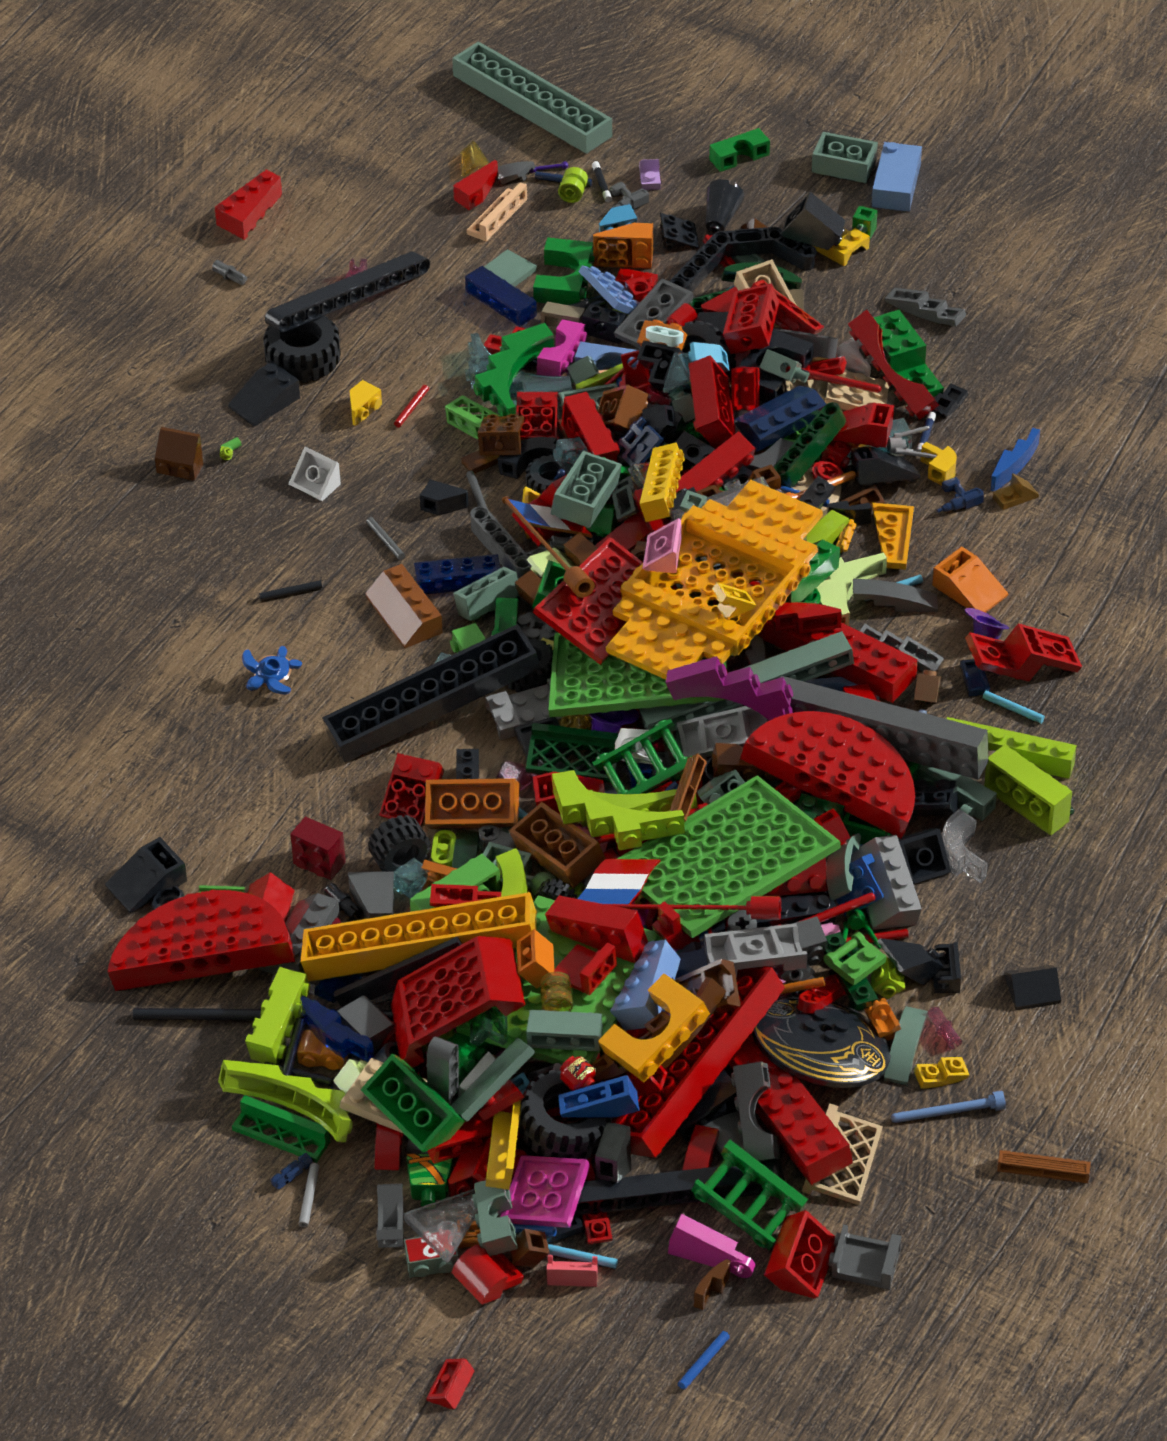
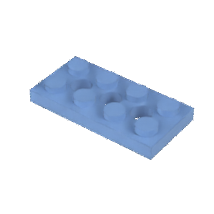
M584 265L581 266L578 272L614 309L630 315L640 302L634 300V296L624 290V286L614 280L615 276L609 272L601 273L594 266L590 268Z

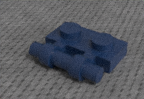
M640 417L636 422L634 421L625 436L622 435L618 440L619 453L624 448L626 449L621 457L637 471L651 456L653 448L658 447L664 440L651 426L647 425L644 429L642 428L647 422L643 417ZM637 434V435H638L637 438H636V439L632 442V444H631V440H632V439L635 437V435Z

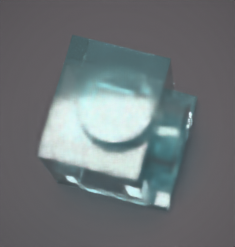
M580 437L557 440L556 448L553 450V457L560 466L575 464L583 451L587 452L588 449Z

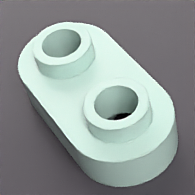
M649 326L646 328V338L652 343L662 342L666 343L669 347H677L683 343V332L662 326Z

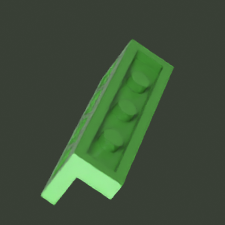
M463 395L445 406L447 423L477 440L478 430L483 418L496 414ZM461 404H465V405H467L468 407H458V406H460ZM480 412L481 414L472 415L471 413Z

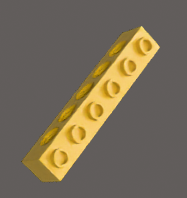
M677 443L655 447L652 450L640 500V506L646 522L670 517L672 508H674L678 480L681 478L680 471L683 470L682 462L685 461L683 450H679Z

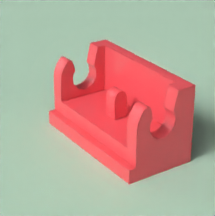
M548 1255L547 1285L597 1287L598 1256H592V1262L553 1261V1255Z

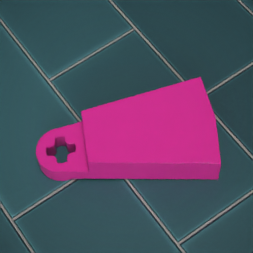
M681 1214L670 1237L668 1254L712 1267L728 1259L731 1260V1272L742 1278L751 1277L755 1269V1262L750 1257L735 1250L738 1242Z

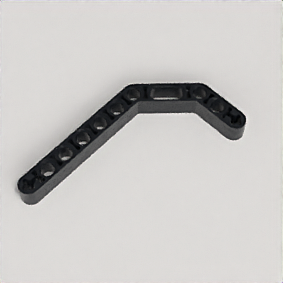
M779 227L719 231L695 253L669 282L693 292L725 256L733 257L772 253L792 265L808 271L813 269L815 265L816 249L812 245L780 235L782 229ZM656 313V314H651L650 317H654V316H656L658 313Z

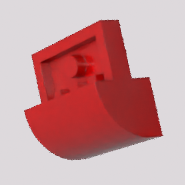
M478 1244L472 1246L460 1256L451 1272L482 1305L501 1298L503 1290L521 1284L524 1275L502 1253L489 1256L486 1249L481 1248Z

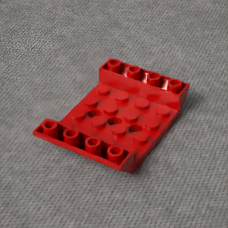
M476 936L398 980L391 1009L399 1056L411 1068L424 1062L422 1046L429 1043L433 1037L446 1034L493 1006H496L504 1016L525 1006L511 939Z

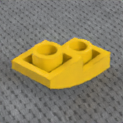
M941 1057L938 1064H916L913 1070L920 1088L949 1085L969 1077V1072L962 1057Z

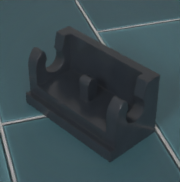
M958 942L935 945L934 950L945 952L938 953L940 955L939 961L944 967L933 977L934 993H960L961 971Z

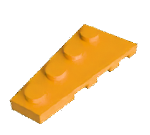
M872 503L881 552L887 557L886 568L906 570L914 506Z

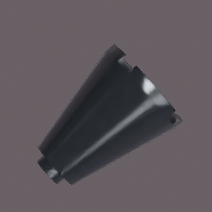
M718 179L710 182V185L707 187L706 228L711 233L715 234L716 232L724 231L742 204L744 192L739 185L735 183L734 186L729 184V180Z

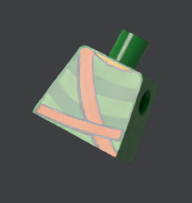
M407 1154L411 1197L414 1200H421V1207L431 1209L435 1206V1200H445L449 1191L448 1180L454 1170L453 1158L433 1164L429 1154Z

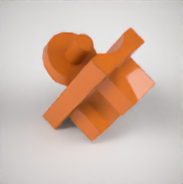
M885 997L879 1001H874L872 1007L864 1009L880 1038L884 1037L887 1041L892 1040L896 1031L901 1030V1026Z

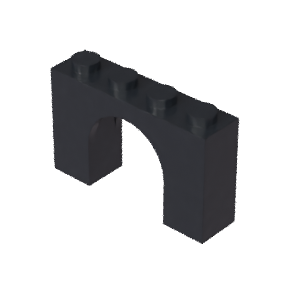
M773 329L769 346L763 349H752L750 354L742 359L739 367H760L767 349L799 362L802 365L801 368L805 369L813 359V343ZM759 368L760 401L767 403L784 394L785 379Z

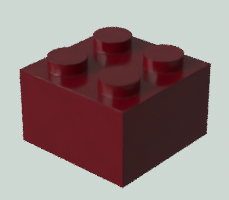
M305 816L290 833L293 864L299 868L311 871L319 877L332 880L345 865L343 832Z

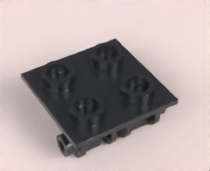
M660 213L661 235L664 240L663 246L666 249H672L676 242L699 249L695 223L690 220L677 218L671 214Z

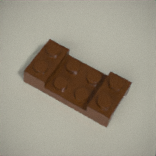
M719 959L674 980L696 995L706 977L713 978L727 991L713 1014H725L740 1007L734 962Z

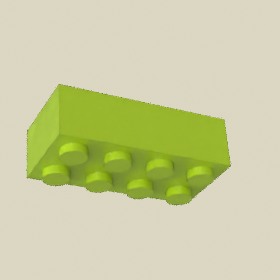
M1006 745L988 757L984 786L996 792L998 799L1050 836L1069 822L1072 791L1067 786L1059 783L1050 774L1045 773L1035 766L1034 763L1029 762L1019 755L1017 751L1012 750Z

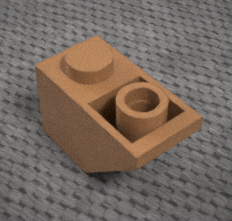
M923 670V674L919 673L917 675L914 700L935 703L938 701L942 676H937L938 671Z

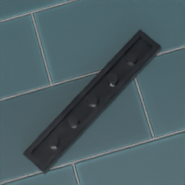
M458 937L452 938L334 991V997L342 1008L363 995L370 1000L376 999L394 991L399 979L462 945V942Z

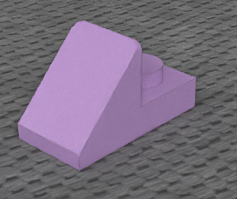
M659 159L640 160L641 188L645 190L661 189Z

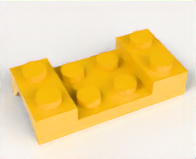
M856 228L851 231L845 229L841 235L843 238L836 247L833 245L829 250L813 246L817 252L845 266L852 252L859 247L866 250L869 249L870 236Z

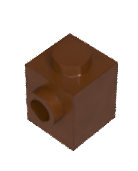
M524 1229L516 1236L518 1249L510 1251L513 1265L535 1268L549 1254L545 1232Z

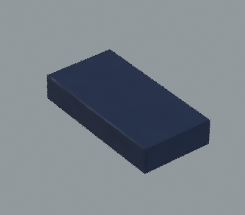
M974 659L961 660L960 669L968 696L983 695L986 690L990 692L985 671L977 668Z

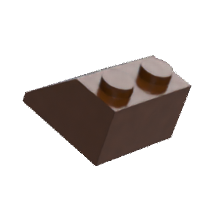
M161 427L155 453L156 473L195 481L203 466L200 434Z

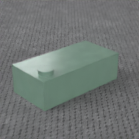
M583 451L555 492L551 515L590 528L618 485L622 464Z

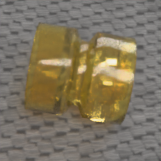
M550 972L544 975L540 981L542 1010L571 1012L573 1009L571 978L563 972Z

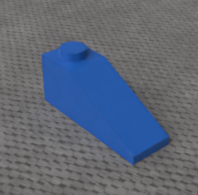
M627 1075L558 1095L560 1115L562 1117H619L639 1111L637 1090Z

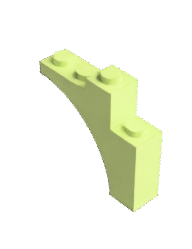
M885 554L872 555L845 563L842 557H840L839 568L817 587L821 595L820 604L841 609V622L849 626L850 612L847 604L853 594V579H872L886 574L887 557Z

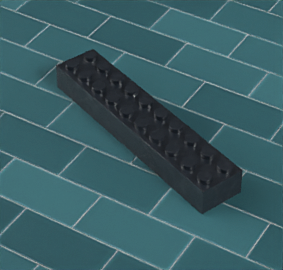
M516 624L322 717L326 732L344 763L539 670L540 664L537 652L519 625Z

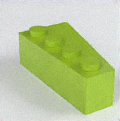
M279 967L269 989L268 995L270 999L263 1001L261 1005V1018H255L252 1028H254L253 1035L248 1034L245 1039L252 1060L262 1063L279 1064L280 1059H284L287 1052L288 1038L291 1039L295 1025L293 1024L296 1017L299 1018L302 1013V1000L308 996L311 985L306 974Z

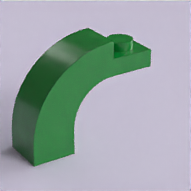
M496 598L494 631H492V636L518 624V598Z

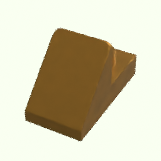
M1012 474L1010 486L993 491V499L1002 510L1039 498L1038 492L1032 485L1015 474Z

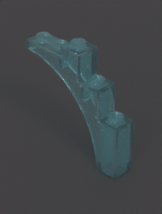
M478 333L470 334L471 342H467L468 354L472 355H470V360L468 361V369H465L466 381H470L471 389H473V384H475V375L487 371L488 356L491 355L482 344ZM519 371L511 384L509 394L513 398L517 397V392L559 393L572 391V385L569 376H540Z

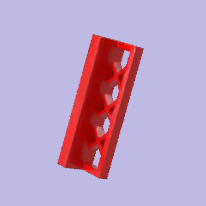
M762 279L760 281L753 283L751 288L766 285L768 283H766ZM774 289L779 301L775 323L785 330L817 334L823 330L824 326Z

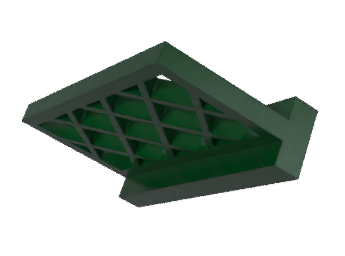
M533 723L525 772L546 774L574 770L578 776L602 779L603 782L611 783L608 776L597 772L596 768L588 760L594 757L597 758L604 751L612 752L615 750V742L619 733ZM534 745H546L547 747L539 751ZM562 747L569 750L561 754L556 748ZM579 750L590 751L591 753H589L586 756H583L579 752ZM552 751L557 757L549 761L544 755ZM574 754L579 760L571 764L566 758ZM538 758L544 763L542 766L531 765ZM562 761L567 767L557 769L554 765ZM617 762L612 765L615 771ZM584 764L588 770L581 772L576 767Z

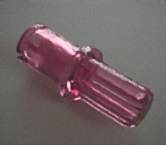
M932 1007L927 1012V1015L935 1025L937 1034L943 1037L950 1049H955L953 1043L959 1047L962 1039L953 1029L952 1021L947 1020L939 1007Z

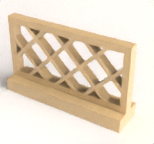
M829 1103L826 1115L849 1143L851 1155L855 1161H853V1164L829 1175L835 1184L834 1186L822 1185L820 1181L810 1185L807 1179H805L802 1192L811 1194L812 1190L859 1205L883 1126L838 1112L839 1106ZM839 1121L848 1123L852 1129L843 1132L838 1125ZM869 1130L875 1132V1136L866 1140L861 1131ZM856 1134L861 1142L851 1145L847 1136ZM865 1147L869 1155L860 1158L855 1150ZM859 1166L863 1174L855 1177L850 1168ZM844 1171L849 1180L840 1183L835 1174ZM853 1184L858 1191L857 1196L847 1193L844 1187Z

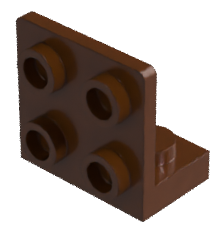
M491 414L484 417L478 430L480 455H520V431L524 423V416H518L517 414H509L507 416Z

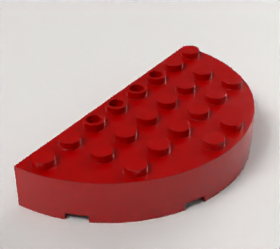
M818 711L794 712L776 717L764 723L749 736L744 744L740 757L741 760L818 798L845 805L844 811L902 839L914 808L915 788L908 766L899 752L890 742L873 729L851 718Z
M210 890L187 894L156 908L143 918H140L117 944L111 956L107 972L115 991L295 962V951L282 916L267 901L240 891Z

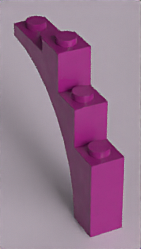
M717 656L667 671L666 685L674 700L689 697L727 699L757 711L769 721L776 717L793 713L790 705L793 690L790 684H786L784 677L760 683L758 675L753 673L751 667L727 673L725 665L720 663Z

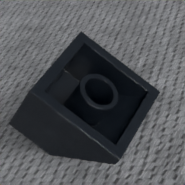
M930 828L904 836L902 839L898 838L913 884L951 873L940 829Z

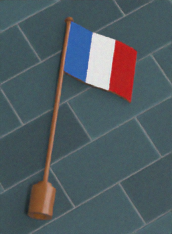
M504 496L502 498L503 504H507L566 570L564 582L580 598L590 595L594 589V582L578 566L569 568L532 526L572 534L580 532L583 536L592 538L593 535L585 526L551 515V507L510 500L508 496Z

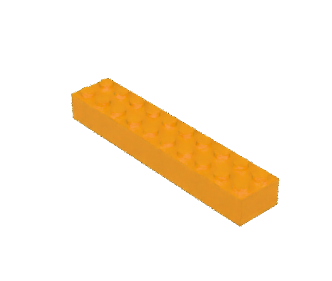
M528 892L303 929L301 964L308 981L382 970L455 937H458L462 944L476 936L509 938L513 943V948H517V940L533 929L536 930L537 911L531 893Z

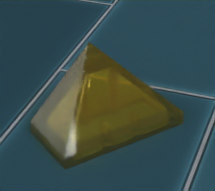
M474 141L460 151L461 175L463 177L489 164Z

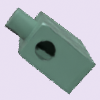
M767 349L759 367L763 371L784 378L791 383H795L796 380L806 383L810 374L809 371L801 368L802 365L799 362ZM790 366V370L786 373V368Z

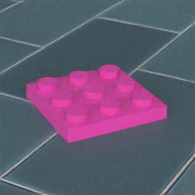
M521 1155L510 1186L512 1209L503 1211L500 1217L508 1215L512 1224L570 1228L590 1167L587 1159Z

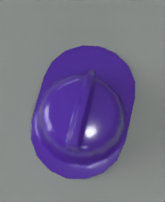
M974 608L965 609V613L973 619V633L999 640L1004 629H1009L1007 625L1000 623L981 610Z
M636 709L609 711L607 713H589L592 717L591 730L618 733L622 725L634 723L640 717Z

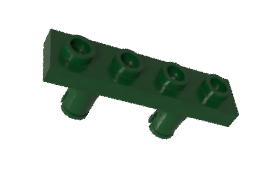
M840 932L826 936L827 944L824 955L836 951L846 943ZM852 952L847 953L839 961L843 963L853 955ZM830 968V975L837 976L849 998L848 1007L860 1011L872 1007L873 1002L878 1000L866 977L853 986Z

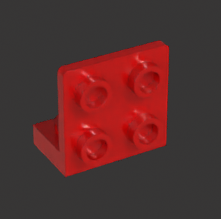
M606 943L601 950L594 952L577 944L554 969L555 977L553 978L590 996L617 965L615 946Z

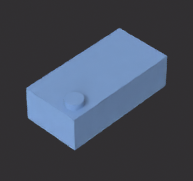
M884 142L872 190V207L910 212L921 166L922 146Z

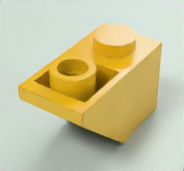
M364 380L349 390L352 422L355 426L382 405L381 389Z

